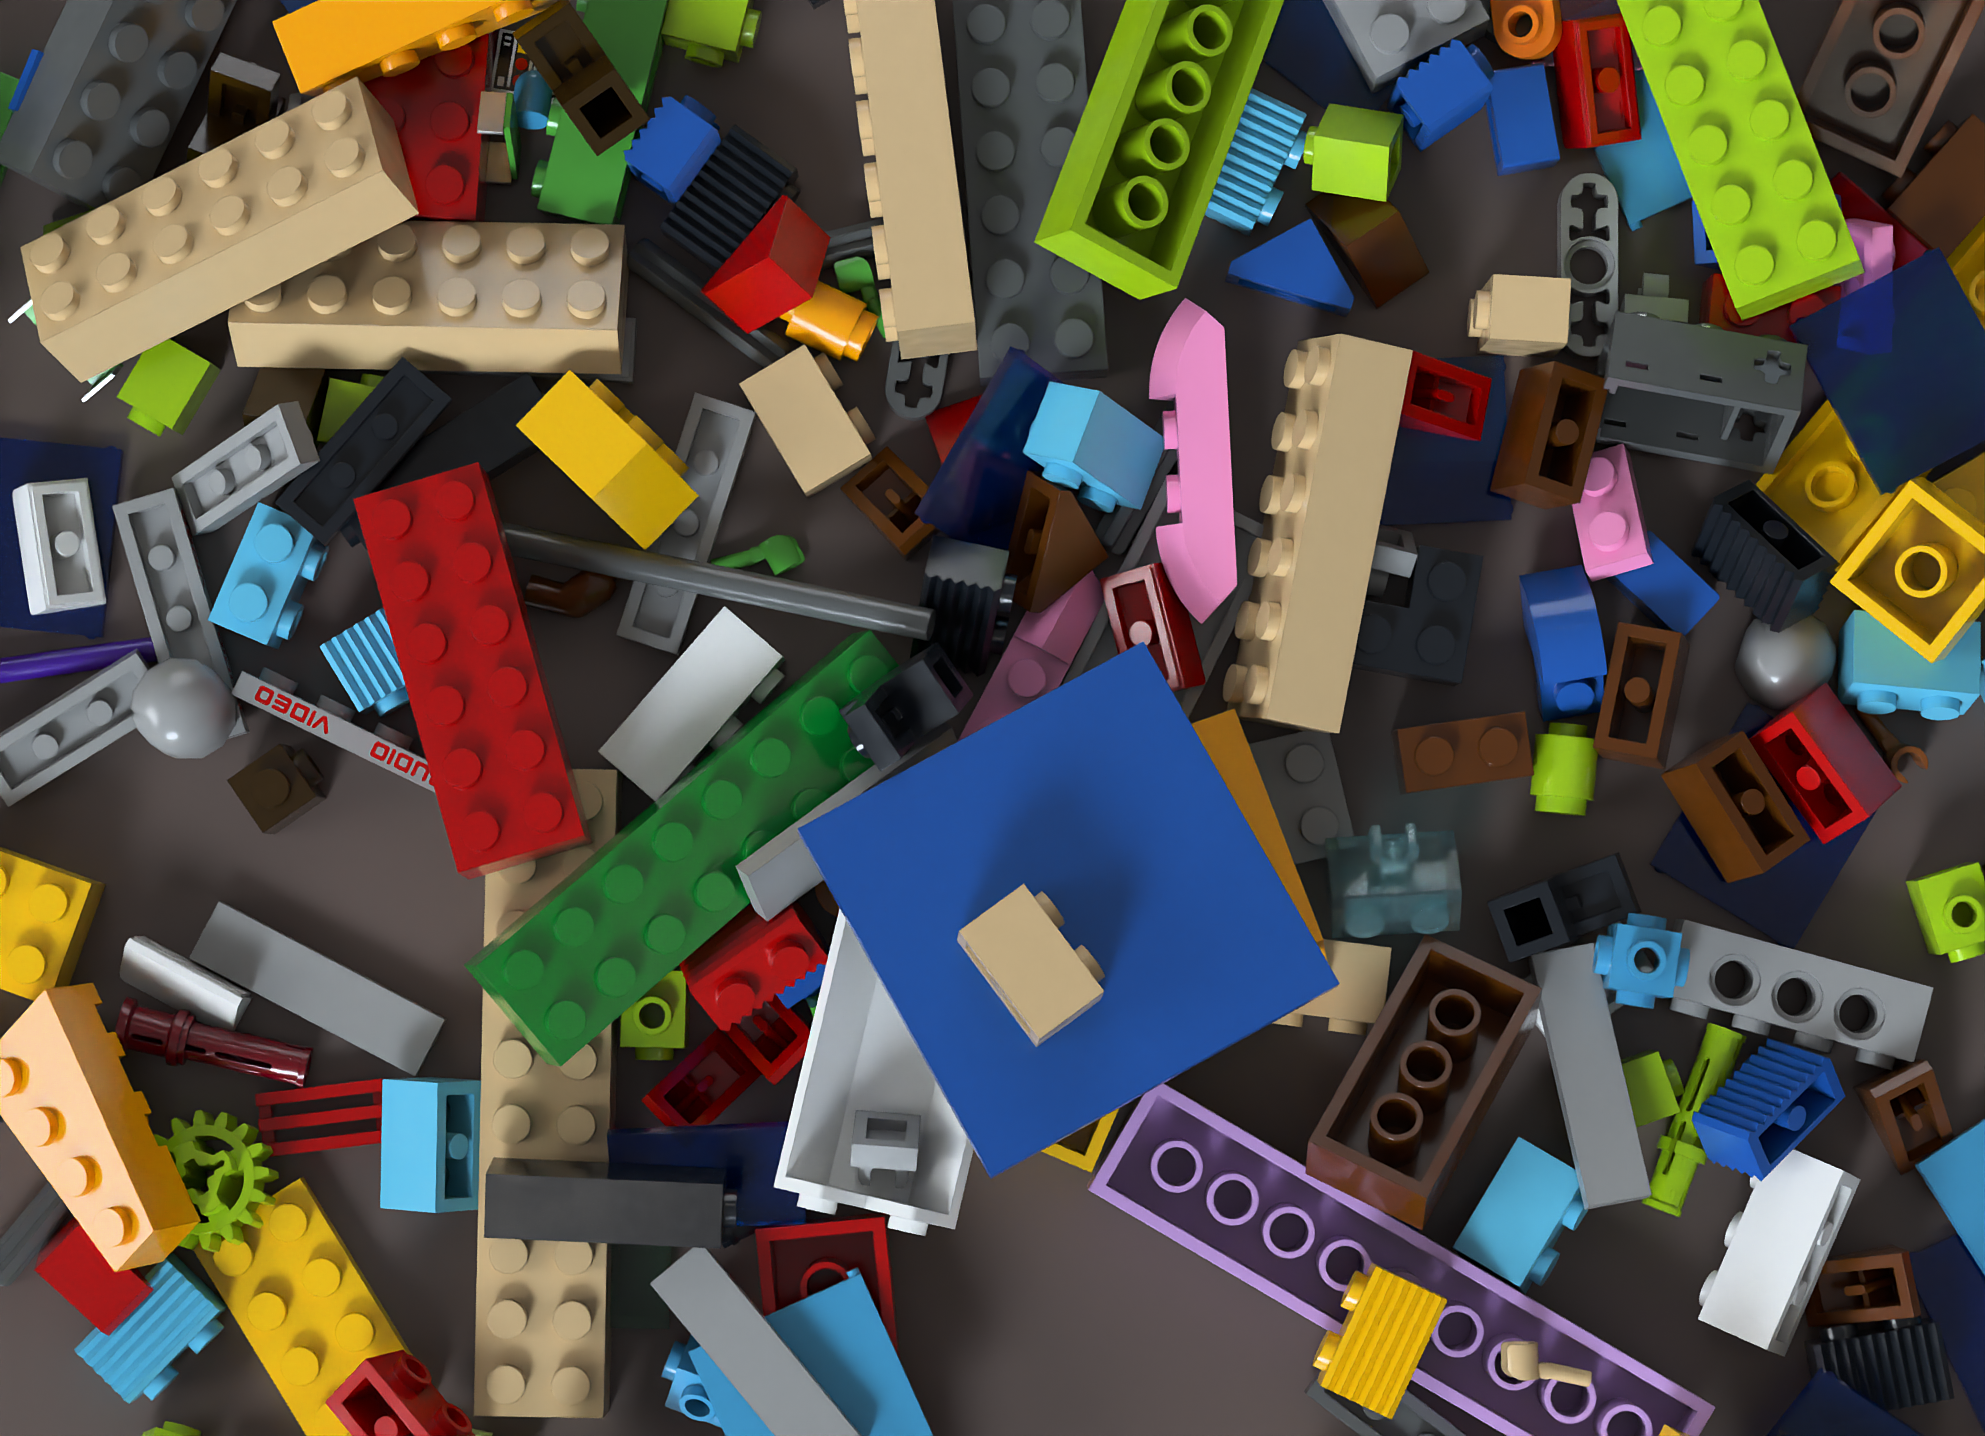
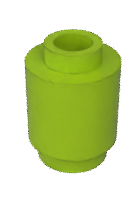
M1550 722L1548 734H1535L1533 754L1534 775L1531 776L1530 795L1536 796V812L1586 816L1587 801H1594L1598 753L1593 748L1594 739L1587 738L1588 726Z

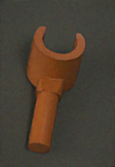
M1857 708L1854 709V712L1878 741L1879 747L1884 752L1882 759L1898 781L1908 783L1907 779L1898 770V760L1907 752L1910 753L1912 760L1920 768L1927 770L1928 759L1920 748L1900 743L1877 714H1867L1859 711Z

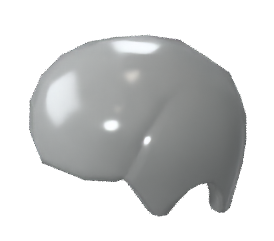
M1813 615L1780 633L1770 631V624L1761 623V620L1757 618L1753 620L1743 635L1739 654L1735 662L1736 676L1749 698L1770 710H1784L1824 683H1828L1836 663V646L1826 624Z
M168 658L148 669L133 690L131 709L134 714L132 719L144 738L164 754L177 759H202L222 747L235 727L236 698L231 694L232 689L210 667L198 662L196 659Z

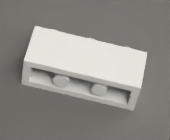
M724 606L598 752L656 801L695 768V763L710 746L716 750L742 728L744 724L736 716L752 698L761 705L775 691L785 678V675L778 670L785 661V658Z
M1794 1149L1762 1181L1755 1175L1752 1178L1750 1177V1187L1753 1188V1192L1744 1212L1739 1211L1728 1226L1724 1240L1728 1250L1719 1271H1712L1703 1284L1699 1296V1304L1703 1308L1698 1319L1765 1350L1785 1357L1861 1179Z

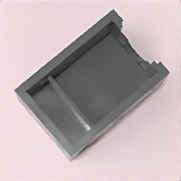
M1616 311L1593 375L1605 379L1604 389H1608L1595 443L1610 446L1624 443L1627 449L1773 475L1801 412L1808 345L1788 342L1776 335L1754 336L1726 331L1717 325L1709 323L1692 325L1664 320L1648 312L1625 313ZM1742 414L1753 416L1754 426L1763 428L1764 433L1757 432L1751 441H1745L1740 439V430L1734 428L1733 425L1739 422Z

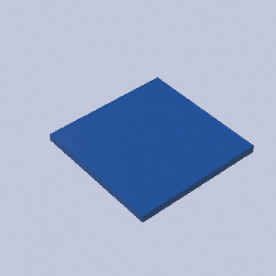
M1144 641L797 828L800 838L990 1179L1331 991L1340 984ZM1022 884H1025L1033 896H1036L1041 891L1048 896L1065 921V924L1058 930L1073 950L1083 945L1091 953L1105 974V978L1098 982L1104 990L1101 1000L1038 1047L1033 1044L957 941L959 930Z

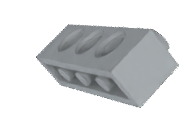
M1675 919L1672 932L1682 933L1681 948L1690 950V961L1684 987H1674L1669 1010L1702 1019H1707L1709 1008L1734 1014L1731 1027L1764 1036H1769L1771 1025L1796 1031L1793 1044L1826 1053H1831L1833 1042L1858 1048L1855 1061L1888 1070H1893L1895 1059L1914 1062L1933 987L1689 920ZM1728 961H1733L1740 965L1745 973L1743 990L1732 998H1726L1720 994L1715 985L1717 970ZM1795 978L1804 985L1807 992V1001L1801 1011L1788 1015L1780 1008L1777 1001V993L1782 983L1788 979ZM1853 995L1861 997L1867 1004L1869 1011L1866 1024L1855 1032L1847 1030L1839 1017L1842 1003Z

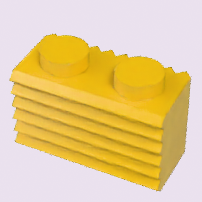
M1373 1262L1366 1275L1356 1270L1340 1303L1341 1307L1349 1310L1340 1332L1337 1334L1328 1330L1314 1357L1312 1366L1321 1369L1317 1382L1320 1386L1392 1419L1447 1303V1299Z

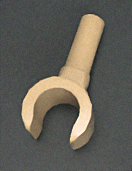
M1507 1341L1501 1344V1368L1510 1377L1524 1381L1537 1380L1539 1378L1545 1380L1553 1379L1584 1387L1590 1386L1592 1380L1591 1371L1552 1362H1539L1538 1342Z

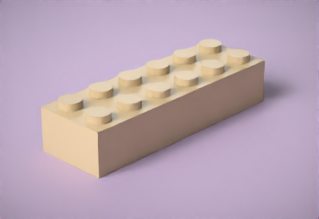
M843 0L848 34L859 32L861 34L860 38L848 39L855 93L856 95L868 94L869 99L856 101L863 156H876V162L864 164L870 216L871 218L883 217L884 225L871 226L878 280L891 279L892 288L879 289L886 342L899 341L901 360L977 350L975 317L935 0Z
M356 76L21 246L20 249L40 343L82 383L419 214L394 120Z
M405 220L229 308L228 327L237 366L391 370L404 357L418 370L567 373L571 370L573 373L622 374L629 278L625 225Z
M1335 334L1298 341L1297 349H1293L1287 358L1283 379L1284 385L1289 387L1285 412H1281L1276 418L1271 438L1272 448L1277 450L1273 474L1266 477L1259 499L1260 511L1265 513L1262 538H1256L1252 543L1247 561L1248 574L1254 576L1253 586L1248 601H1244L1241 604L1237 613L1235 635L1241 640L1236 664H1232L1228 668L1223 684L1224 701L1228 702L1227 711L1235 708L1239 719L1295 731L1340 733L1413 350L1345 334Z

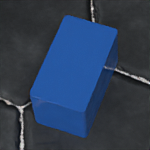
M1543 62L1494 70V76L1489 79L1494 89L1485 103L1497 176L1554 167L1560 160Z
M1647 531L1654 564L1606 579L1659 629L1680 632L1685 636L1717 603L1720 596L1653 532Z

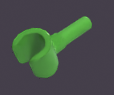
M858 256L836 261L834 270L840 291L847 294L861 290L863 302L867 303L868 311L879 316L876 326L884 339L885 330L881 303L869 263L864 258Z
M775 535L760 543L759 546L750 548V550L711 559V564L740 569L767 560L773 574L778 576L802 564L805 561V556L795 538L790 535Z

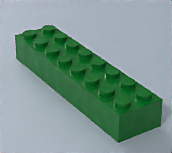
M871 630L849 635L464 964L546 1064L561 1067L751 902L735 867L875 765L871 758H865L854 747L848 735V724L839 712L855 696L899 666Z

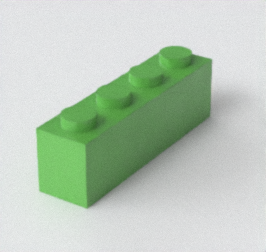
M577 0L576 10L585 12L583 22L647 113L664 45L661 31L669 0ZM555 97L549 111V120H547L546 134L555 136L549 161L542 159L538 161L531 187V196L540 198L537 209L544 215L581 224L620 225L632 172L625 160L624 150L633 149L631 140L640 139L639 129H643L644 124L602 154L596 156Z

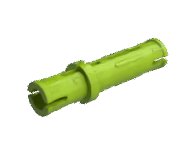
M1707 1023L1701 1047L1686 1082L1684 1094L1679 1103L1681 1112L1675 1114L1668 1135H1661L1656 1146L1662 1149L1649 1183L1652 1195L1641 1201V1203L1677 1217H1681V1210L1698 1164L1705 1165L1708 1158L1692 1122L1693 1112H1699L1702 1103L1710 1095L1717 1094L1718 1087H1725L1726 1079L1731 1078L1743 1043L1747 1039L1746 1036L1712 1023Z

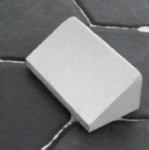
M88 478L27 483L14 489L12 498L30 613L32 615L106 604Z
M146 936L129 938L124 947L119 972L120 978L124 982L178 1011L180 1009L190 1011L192 1015H196V1020L202 1024L235 1031L253 998L250 996V992Z

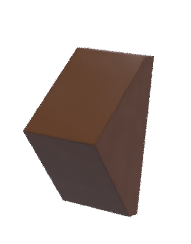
M1322 192L1305 204L1313 219L1376 309L1429 274V270L1400 212L1388 199L1386 202Z
M888 446L840 488L906 562L933 538V535H937L953 520V512L947 504Z
M1027 470L1008 547L1010 552L1006 573L1018 575L1013 602L1029 612L1041 613L1109 556L1072 492L1061 485L1047 480L1039 471Z
M1927 1060L1902 1061L1894 1065L1893 1070L1886 1069L1853 1087L1900 1175L1915 1169V1163L1955 1138L1933 1068Z
M1887 1245L1827 1257L1805 1308L1808 1327L1920 1316L1921 1310L1909 1251L1894 1245Z

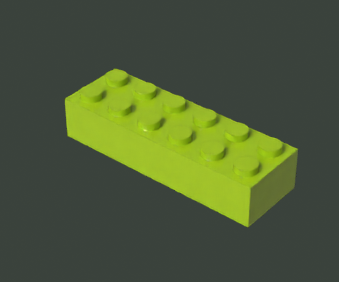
M1126 0L1034 243L1139 300L1177 289L1284 0Z
M1616 0L1741 320L1744 321L1865 273L1759 0Z

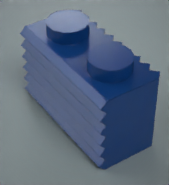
M1451 39L1448 47H1441L1437 55L1430 54L1427 62H1420L1416 70L1409 69L1406 77H1398L1388 98L1387 108L1391 113L1404 115L1403 130L1414 146L1422 152L1484 107V103H1486L1494 89L1489 81L1494 76V71L1477 46L1471 44L1466 48L1460 40Z
M685 95L680 103L671 96L662 98L663 107L654 108L655 118H650L647 122L648 128L639 129L640 139L631 140L633 149L624 150L625 160L635 180L674 207L722 142L718 133L720 126L714 122L717 117L709 109L688 95Z
M1767 1038L1766 1046H1759L1757 1055L1751 1054V1057L1743 1062L1740 1071L1735 1070L1733 1079H1726L1725 1087H1718L1717 1094L1710 1095L1702 1103L1699 1112H1693L1692 1122L1708 1159L1714 1164L1718 1162L1723 1168L1727 1165L1732 1171L1736 1168L1741 1174L1746 1172L1751 1178L1755 1175L1762 1181L1844 1099L1845 1094L1830 1058L1776 1039Z

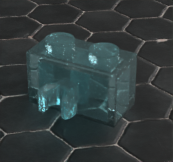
M1406 823L1405 833L1381 835L1380 825H1372L1367 836L1325 838V888L1331 938H1369L1377 935L1410 933L1434 934L1443 931L1460 930L1462 886L1453 830L1417 832L1414 823Z

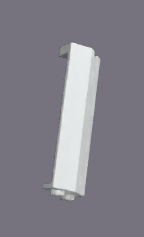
M839 908L774 1187L800 1193L797 1206L835 1215L838 1203L889 1214L890 1218L887 1227L899 1231L926 1236L929 1224L955 1230L974 1149ZM856 1110L921 1115L916 1171H909L908 1181L904 1188H895V1170L878 1168L872 1169L870 1185H861L858 1179L859 1167L850 1166Z

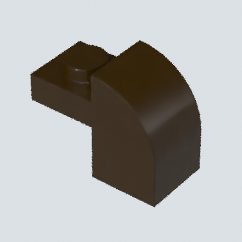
M569 0L557 1L512 33L596 156H599L650 120L627 83Z
M220 52L210 71L207 114L188 146L187 162L282 115L286 99L279 96L281 74L263 68L256 63L244 61Z

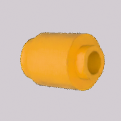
M818 280L813 298L786 312L779 318L789 322L785 333L786 336L822 353L824 352L836 360L841 361L845 356L858 362L872 336L879 316L866 310L867 303Z

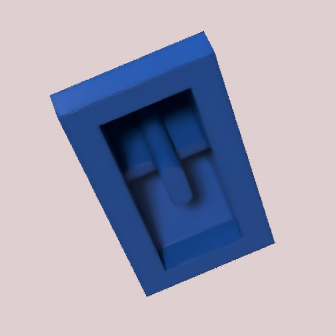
M1311 218L1232 260L1225 279L1227 283L1343 317H1347L1354 300V295Z

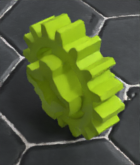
M203 1110L195 1111L193 1126L180 1118L172 1119L171 1127L174 1135L170 1139L154 1134L158 1146L167 1145L195 1209L199 1208L201 1215L207 1216L210 1221L198 1223L178 1246L194 1250L200 1241L202 1249L219 1252L221 1236L230 1243L240 1245L244 1242L241 1226L248 1224L260 1229L264 1223L255 1212L259 1204L274 1205L276 1201L273 1196L263 1192L265 1183L279 1178V1172L262 1165V1162L273 1153L271 1146L263 1143L252 1144L259 1131L246 1123L237 1127V1117L221 1112L214 1121L212 1114ZM223 1140L234 1149L229 1152L221 1150L215 1154L214 1149L208 1147L205 1141ZM208 1170L214 1171V1175L208 1178L205 1172ZM207 1184L209 1190L206 1193L202 1192L200 1188Z

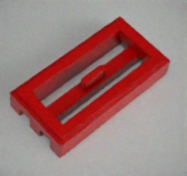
M385 1078L255 1094L256 1107L259 1109L260 1119H258V1127L262 1135V1143L271 1146L273 1150L269 1157L381 1143L382 1079ZM364 1093L373 1094L374 1105L274 1117V1104ZM371 1118L376 1120L377 1130L277 1142L276 1130Z

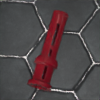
M132 997L125 998L115 1028L125 1053L127 1050H133L163 1057L167 1065L174 1067L184 1065L187 1060L240 1073L295 1084L301 1088H304L313 1058V1047H302L249 1033H241L196 1022V1015H192L188 1010L180 1009L176 1014L142 1007L139 1006L138 1000Z

